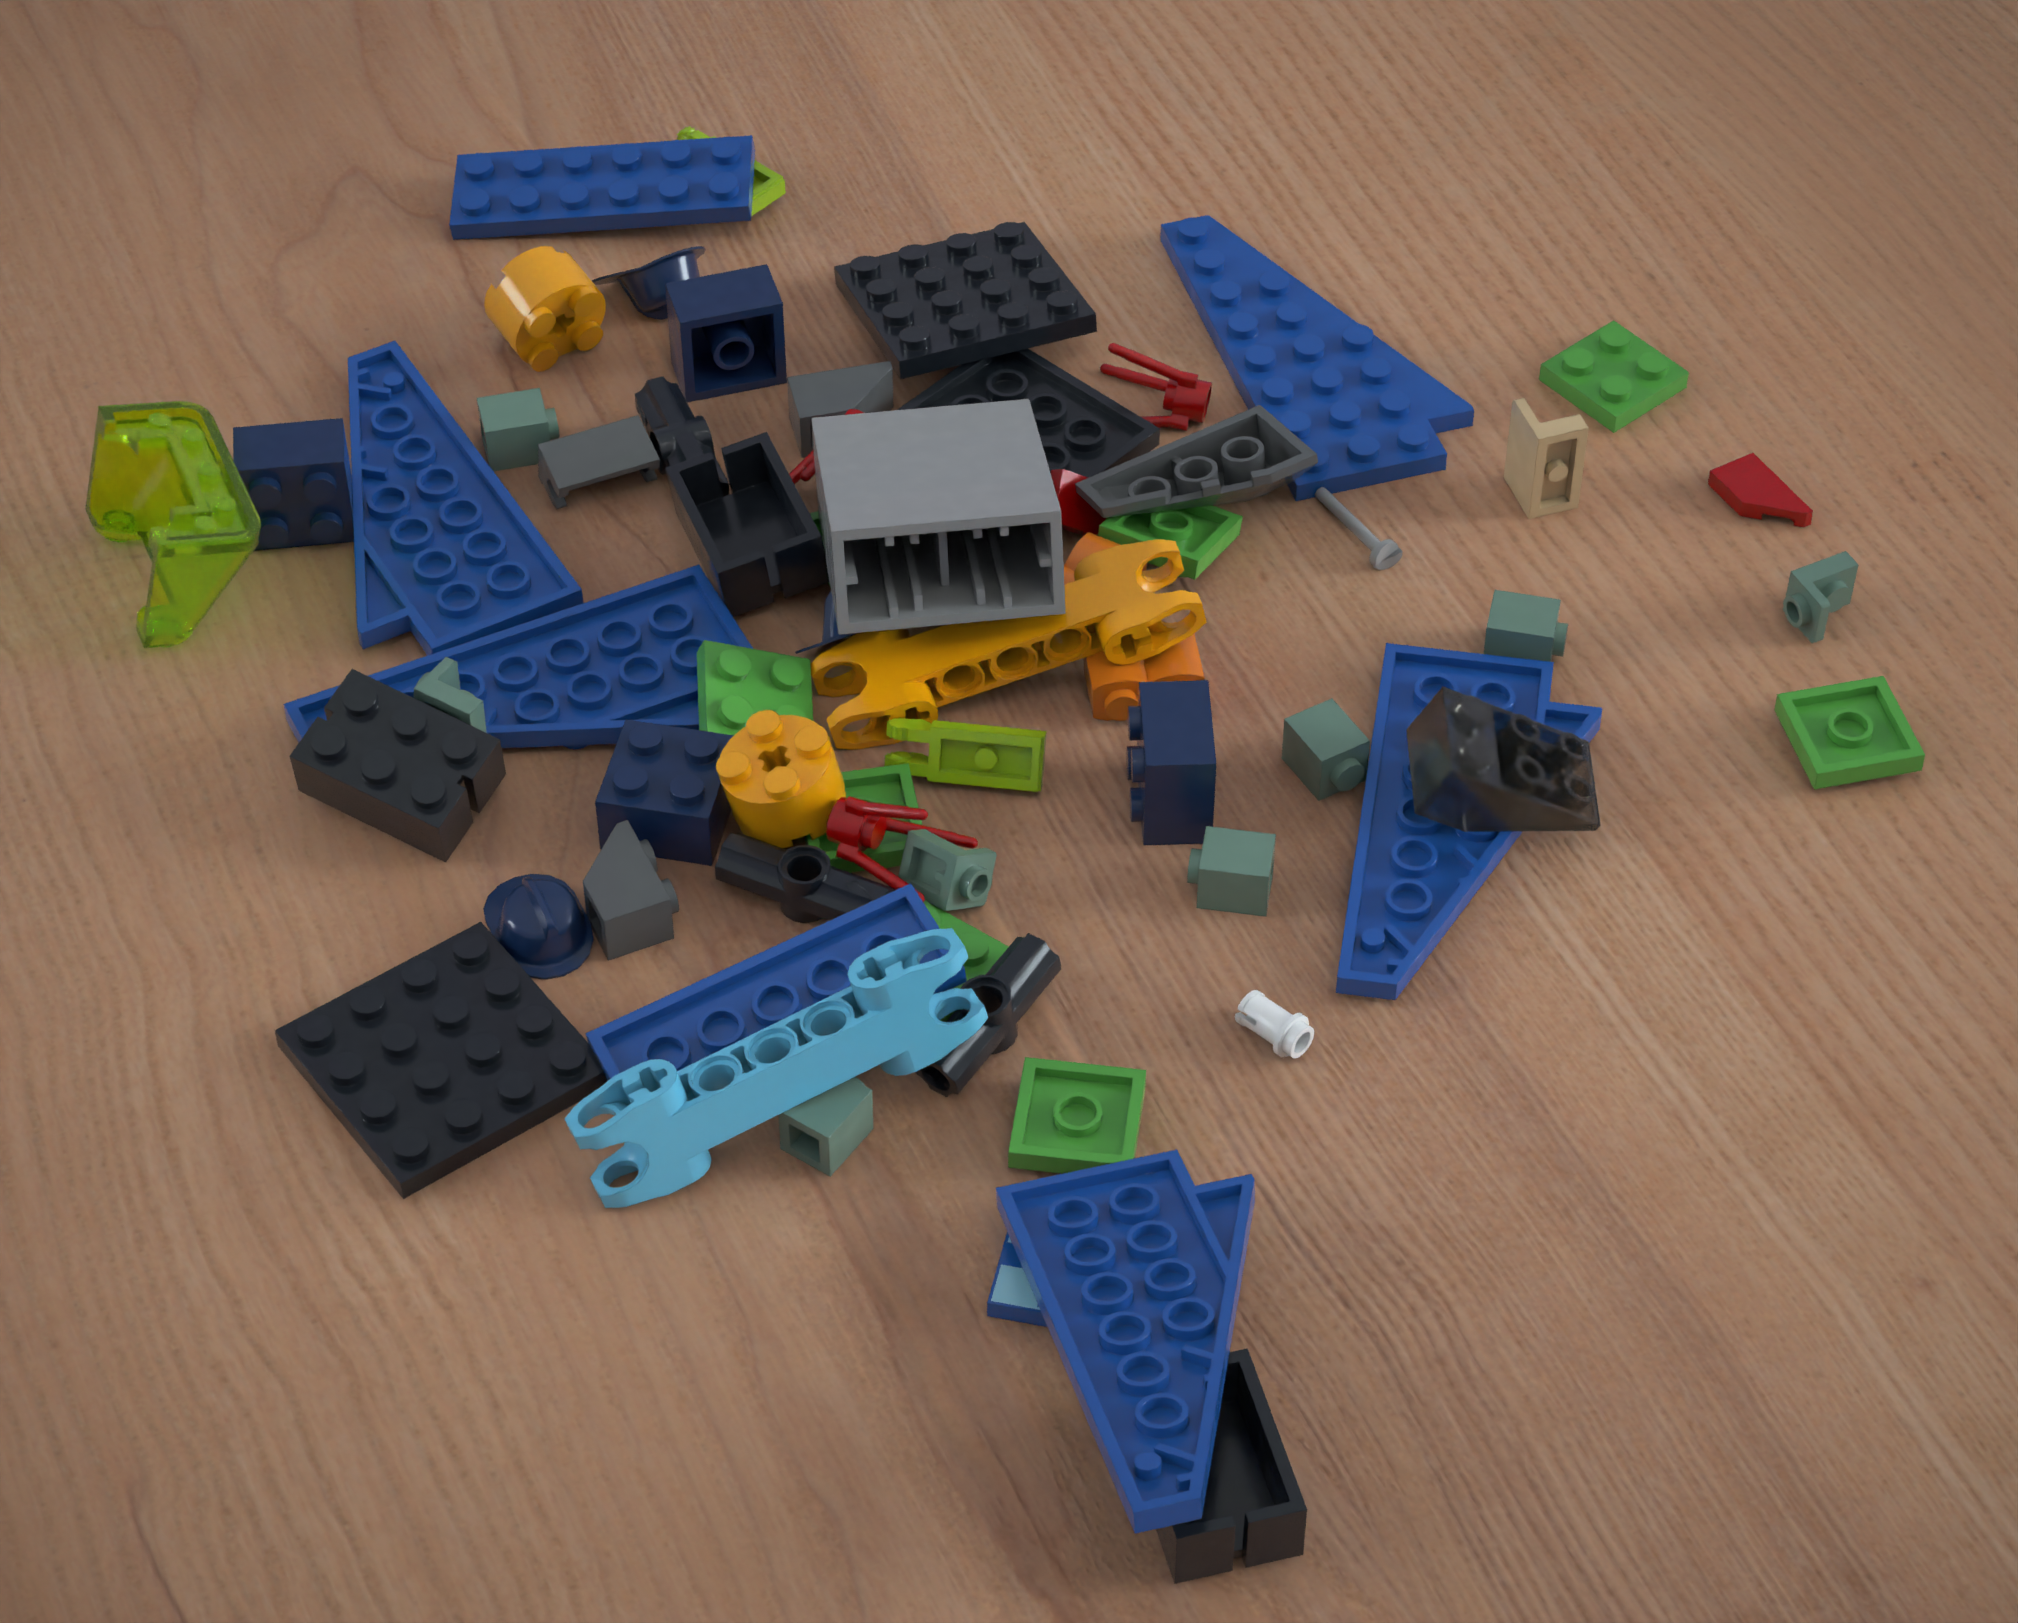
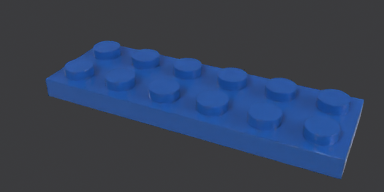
M753 136L457 155L449 223L453 240L751 221L755 163Z
M910 883L585 1033L586 1038L602 1066L607 1080L642 1062L655 1059L669 1061L679 1071L851 986L847 975L849 966L862 954L888 941L940 928ZM936 949L930 951L922 957L919 964L938 959L946 955L949 950ZM964 966L956 975L940 985L934 994L947 991L967 982Z

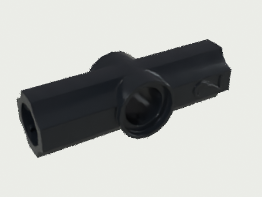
M664 376L647 380L645 386L635 394V405L659 456V472L664 475L666 474L665 468L711 452L715 459L723 497L729 495V483L715 457L712 436L704 417L701 415L694 417L677 383L667 381Z
M741 833L729 834L721 845L720 855L715 865L716 880L780 902L781 911L784 915L800 923L816 922L822 918L832 920L895 891V888L831 866L829 856L825 851L816 846L798 845L786 850Z
M1028 933L1025 937H1017L986 975L971 978L960 988L973 989L978 999L985 1006L988 1015L986 1022L968 1040L953 1049L941 1060L917 1071L916 1074L928 1084L931 1090L945 1097L952 1093L959 1094L991 1054L1005 1051L1014 1044L1018 1036L1017 1022L1061 970L1059 956L1048 947L1044 940ZM956 1010L946 1022L961 1020L968 1014L969 1010Z

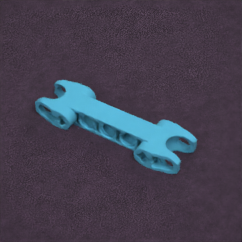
M952 928L933 929L888 941L862 954L849 966L847 974L851 986L679 1071L669 1061L662 1059L648 1060L613 1076L600 1088L581 1100L565 1117L569 1131L580 1150H599L624 1143L623 1147L603 1160L590 1177L604 1207H627L669 1195L694 1183L705 1175L712 1161L709 1149L878 1065L887 1074L894 1076L908 1075L941 1060L953 1049L972 1037L988 1019L985 1006L978 999L973 989L954 988L934 994L940 985L961 970L963 964L968 959L965 946ZM936 949L949 950L946 955L938 959L919 964L922 957L930 951ZM956 1010H969L968 1014L961 1020L955 1022L940 1021ZM601 1114L615 1115L597 1127H584L595 1116ZM639 1170L637 1177L628 1185L616 1188L609 1186L620 1176Z

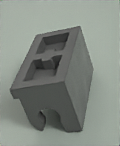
M639 415L538 444V477L541 483L544 484L556 509L567 506L564 496L569 495L571 490L638 470L644 480L650 482L657 480L655 469L660 468L659 456Z

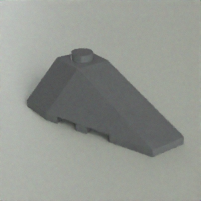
M1258 405L1075 483L1076 493L1103 518L1247 502L1254 498L1265 496L1271 491L1295 481L1318 463L1317 454L1266 409Z

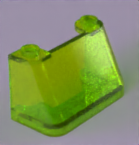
M187 401L98 406L85 510L92 526L99 534L113 542L142 540L151 559L152 567L147 602L144 607L140 608L136 617V631L143 647H170L181 644L190 637L256 549L261 530L260 517L214 417L208 409Z

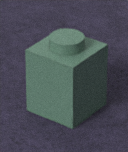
M540 388L477 398L481 438L487 463L493 471L538 464V444L560 438L555 408L545 409Z
M1494 590L1486 628L1484 654L1549 662L1552 661L1553 655L1563 657L1568 624L1558 622L1561 600Z
M1332 698L1284 719L1282 759L1318 801L1338 792L1351 790L1359 783L1366 781L1370 740Z
M1206 826L1202 849H1191L1187 883L1198 884L1197 908L1266 917L1274 872L1276 834Z
M854 1077L779 1114L780 1149L831 1177L874 1129L872 1089L866 1087L861 1080Z

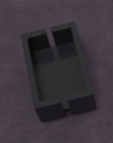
M767 432L721 448L731 489V494L723 497L715 459L711 452L665 468L676 514L709 581L733 617L773 603V594L780 591L784 598L830 582L822 536Z
M351 669L324 707L327 721L317 717L289 756L298 790L437 859L447 862L473 824L471 810L480 813L506 775L500 739Z
M1248 1348L1229 1353L1202 1519L1156 1529L1174 1584L1233 1571L1234 1558L1242 1557L1245 1568L1303 1555L1307 1508Z

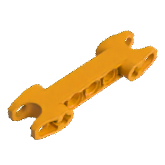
M1155 539L1116 545L1085 557L1078 563L1074 571L1075 581L1064 584L1066 614L949 624L911 636L907 628L862 632L824 651L811 662V676L818 695L840 697L859 694L835 708L833 713L826 718L835 747L838 749L857 750L896 744L902 741L889 738L886 734L887 721L889 719L914 718L932 723L933 720H938V707L1094 655L1098 652L1104 651L1107 659L1114 664L1126 665L1158 655L1171 646L1192 636L1207 623L1198 593L1178 590L1155 594L1156 591L1173 583L1184 571L1176 541ZM1154 558H1169L1159 568L1142 571L1144 565ZM1190 610V613L1178 622L1167 623L1162 620L1178 611ZM846 665L853 668L834 678L825 677V674L835 666ZM870 718L868 724L858 731L849 732L843 730L851 722Z

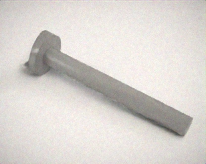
M1321 487L1316 491L1315 497L1371 550L1369 561L1374 568L1378 570L1388 569L1401 559L1402 550L1395 541L1391 539L1380 541L1325 487Z

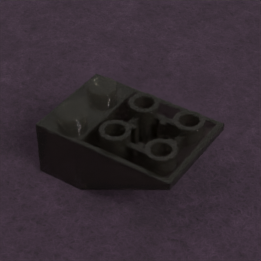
M1442 687L1406 729L1414 811L1417 815L1464 832L1596 831L1601 826L1589 741L1581 739L1572 733H1565L1533 721L1524 715L1515 714L1488 704L1477 697L1467 696L1446 687Z

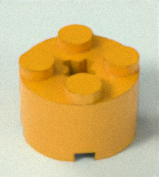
M540 246L530 249L509 261L501 270L506 277L497 289L491 283L484 301V308L488 318L518 356L537 372L550 369L557 362L559 356L573 350L588 351L594 348L603 337V330L600 326L606 311L604 296L568 252L564 250V253L556 252L552 246Z
M763 710L753 714L747 720L746 727L742 728L727 742L716 763V771L734 818L742 833L780 848L793 847L792 839L810 834L812 840L824 835L833 806L841 797H846L844 779L827 731L824 727L805 717L778 715L773 710Z

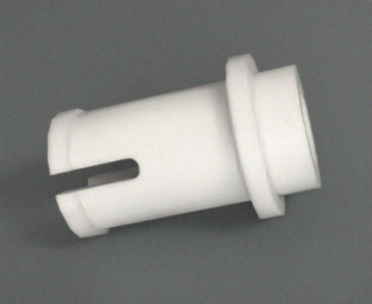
M1258 990L1249 992L1238 1005L1237 1009L1241 1012L1235 1014L1236 1022L1246 1026L1273 1044L1274 1053L1280 1057L1290 1056L1298 1058L1311 1045L1314 1038V1029L1309 1026V1020L1305 1015L1301 1013L1292 1015L1266 998Z

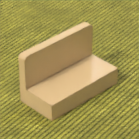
M1520 398L1512 401L1504 469L1506 483L1528 519L1578 508L1589 427L1580 414L1540 423L1525 398Z

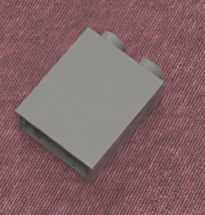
M1029 399L811 418L818 516L839 635L1066 614L1061 508Z

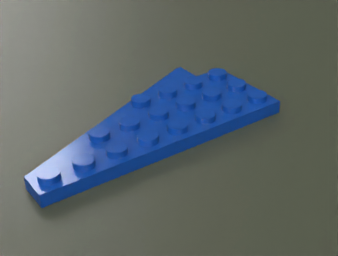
M1211 216L1191 217L1161 224L1160 240L1248 410L1261 405L1317 454L1318 463L1295 481L1287 484L1295 501L1315 498L1316 491L1321 487H1325L1333 494L1446 470L1447 452L1436 433L1473 426L1474 409L1471 404L1375 336L1371 328L1354 321Z
M392 341L348 357L357 632L362 649L411 631L428 656L583 604V594L580 586L398 343Z
M696 565L368 676L414 698V688L419 679L425 673L431 672L445 657H448L458 663L460 690H466L483 700L486 732L500 739L501 748L564 746L569 749H581L595 744H617L625 719L699 730L697 651L702 642L708 640L752 649L753 647L700 565ZM339 686L284 704L286 720L298 743L317 717L327 721L324 707Z
M1386 643L1339 960L1336 993L1396 1000L1600 730L1601 707L1549 702L1554 662Z
M1172 1150L997 1187V1209L1134 1533L1166 1528L1202 1519L1255 1204V1180L1253 1175L1248 1174L1195 1186L1178 1150Z

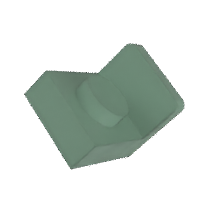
M1847 551L1798 568L1790 573L1786 597L1783 602V611L1789 623L1799 628L1811 643L1823 640L1829 613L1850 604L1859 565Z
M445 657L431 672L425 673L419 679L414 688V698L486 732L483 700L466 690H460L458 663L453 659Z
M926 829L908 831L898 877L909 884L911 883L916 890L924 895L925 901L944 911L980 907L987 901L988 892L992 885V875L997 854L988 848L964 850Z

